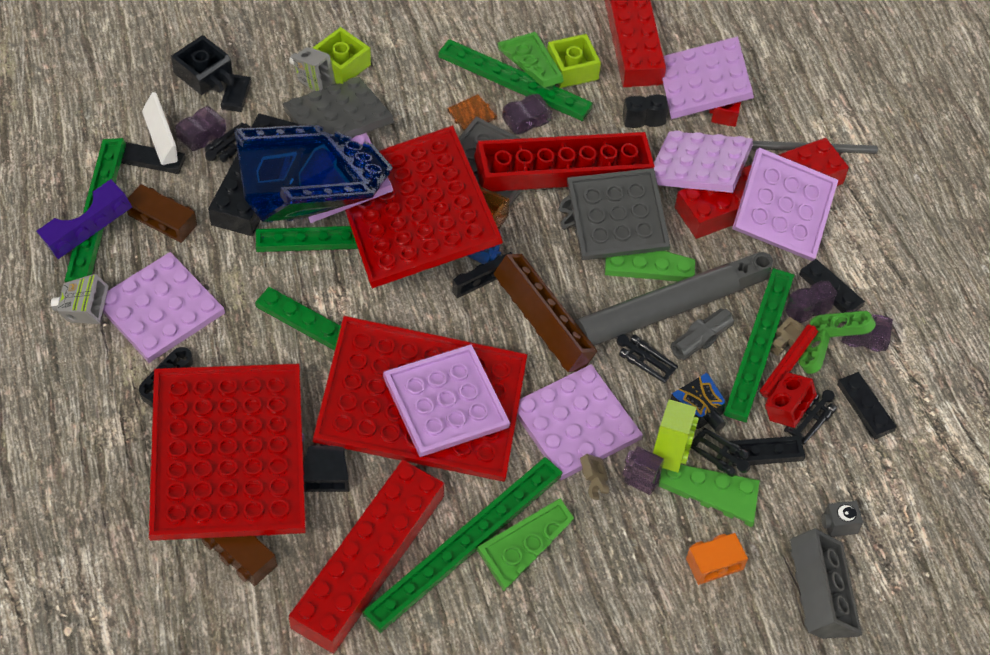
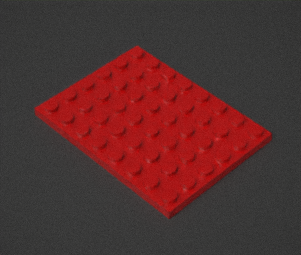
M453 125L376 151L378 156L391 169L388 178L393 191L345 210L372 289L503 243L501 234Z
M343 316L313 442L505 482L528 354ZM472 344L506 413L510 426L507 429L419 457L383 378V372Z
M300 364L154 369L149 540L306 533Z

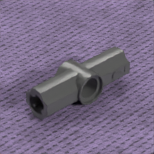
M720 308L705 320H696L684 335L671 343L670 348L674 356L679 360H685L700 348L707 349L716 341L718 335L734 324L731 313L726 308Z

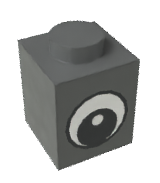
M857 501L828 504L821 517L824 529L827 528L828 534L831 537L858 534L863 525Z

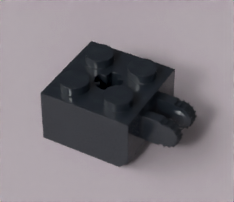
M204 35L171 55L174 74L200 95H203L211 88L218 93L222 92L224 88L221 82L228 86L234 83L231 77L233 71L229 55Z

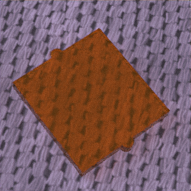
M478 94L447 108L455 124H458L463 131H465L475 117H479L487 122L497 119L495 113L489 108V104H486Z

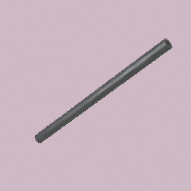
M752 141L753 146L751 149L762 148L764 150L790 151L809 143ZM832 144L835 150L840 153L877 154L878 152L877 145Z

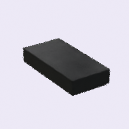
M231 74L234 83L226 87L221 102V110L242 112L252 80L249 76Z

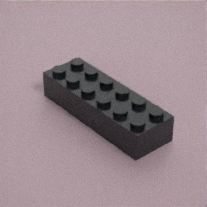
M258 113L249 131L299 129V124ZM238 153L208 208L212 226L253 236L272 198V193L244 195ZM285 157L263 160L258 170L259 181L277 180Z

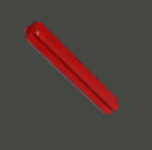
M808 324L805 326L763 384L760 393L764 398L772 396L779 381L783 380L787 372L790 373L818 334V330L814 325Z

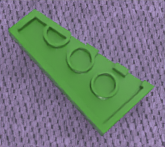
M536 31L497 43L498 49L542 87L554 86L564 82L562 73Z
M667 251L605 258V275L680 281L695 275V259Z
M680 465L679 472L662 468L659 487L686 499L692 498L697 500L704 507H713L724 512L723 515L732 519L733 517L744 521L745 525L753 527L760 480L735 475L731 477L725 473Z
M561 498L481 544L477 547V551L502 590L505 591L573 522L574 517Z

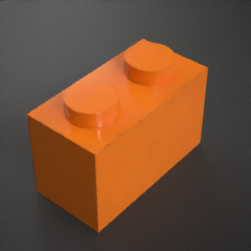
M733 533L730 535H718L712 541L706 543L700 541L693 544L688 550L686 560L698 585L744 570L748 557L736 534Z

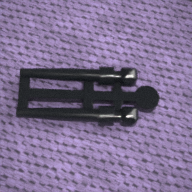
M242 122L220 138L213 140L212 144L206 145L207 152L205 153V158L208 161H214L217 155L222 153L219 155V160L223 163L226 162L228 157L231 158L237 152V146L234 144L236 139L233 134L241 129L239 132L249 131L251 126Z
M625 334L618 336L617 344L630 349L628 351L622 348L619 356L624 359L627 358L629 363L635 364L661 382L666 383L678 368L677 365L650 347L649 343L644 340L641 341L637 335L634 334L630 341ZM635 352L636 354L641 356V358L638 359V357L635 356L633 353ZM654 357L669 365L671 368H668L667 366L656 360ZM647 360L652 365L666 373L665 376L662 377L660 374H658L656 371H654L652 368H650L643 362Z
M831 390L823 391L820 402H818L819 395L817 394L805 412L808 416L796 430L786 426L784 432H788L792 436H800L802 444H805L836 411L837 407L832 403L827 408L824 406L826 402L833 401L835 397L834 392ZM815 404L816 407L811 411L810 409ZM820 409L824 410L820 416L817 415ZM813 418L817 420L806 436L803 437L801 432Z
M707 428L699 431L693 439L691 449L716 465L722 472H726L727 475L733 477L737 472L731 466L733 464L737 465V469L741 473H746L750 470V464L746 460L749 453L739 445L732 444ZM708 434L724 445L722 449L705 439L704 436ZM701 442L717 452L718 455L714 457L697 447V445ZM730 449V452H732L735 455L732 456L729 453H727V451ZM722 457L728 459L729 463H726L725 461L721 460Z

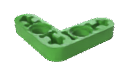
M857 311L824 314L814 317L809 324L816 327L818 334L800 357V366L807 374L816 373L823 365L830 337L862 335L871 332L875 328L876 322L870 312ZM847 321V323L840 328L837 327L840 323ZM816 341H821L816 347H811Z

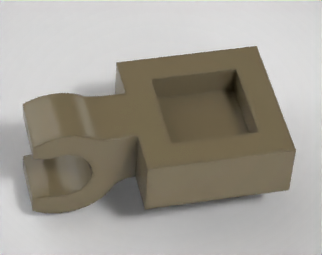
M789 317L776 330L775 336L778 338L773 342L775 346L771 349V352L779 356L788 344L792 346L805 326Z
M585 454L580 458L583 475L586 480L591 481L588 494L590 498L599 500V490L604 494L609 493V487L605 483L609 479L602 458Z

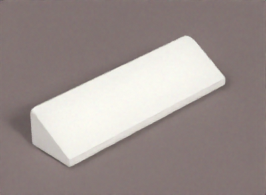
M152 92L142 113L160 163L162 165L175 163L178 161L176 144L157 93Z

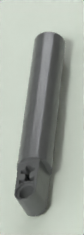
M759 252L575 319V323L593 346L617 338L622 334L630 333L765 281L769 276L773 258L768 253Z

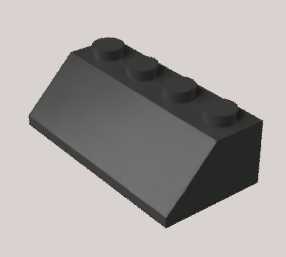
M816 528L791 538L792 549L790 552L795 563V578L799 584L801 594L799 598L804 609V624L808 633L822 639L862 636L843 543Z

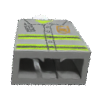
M306 47L298 54L293 53L289 62L295 66L297 79L312 91H319L336 84L329 54Z
M97 274L66 282L62 287L60 297L51 300V308L53 311H58L61 316L71 323L100 324L109 286Z

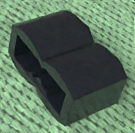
M655 94L647 97L630 96L625 98L622 114L624 127L640 128L645 125L649 127L665 125L669 108L666 96Z

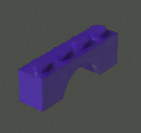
M110 179L93 191V202L83 215L72 220L54 218L36 232L54 256L60 259L127 212L132 206L124 192Z

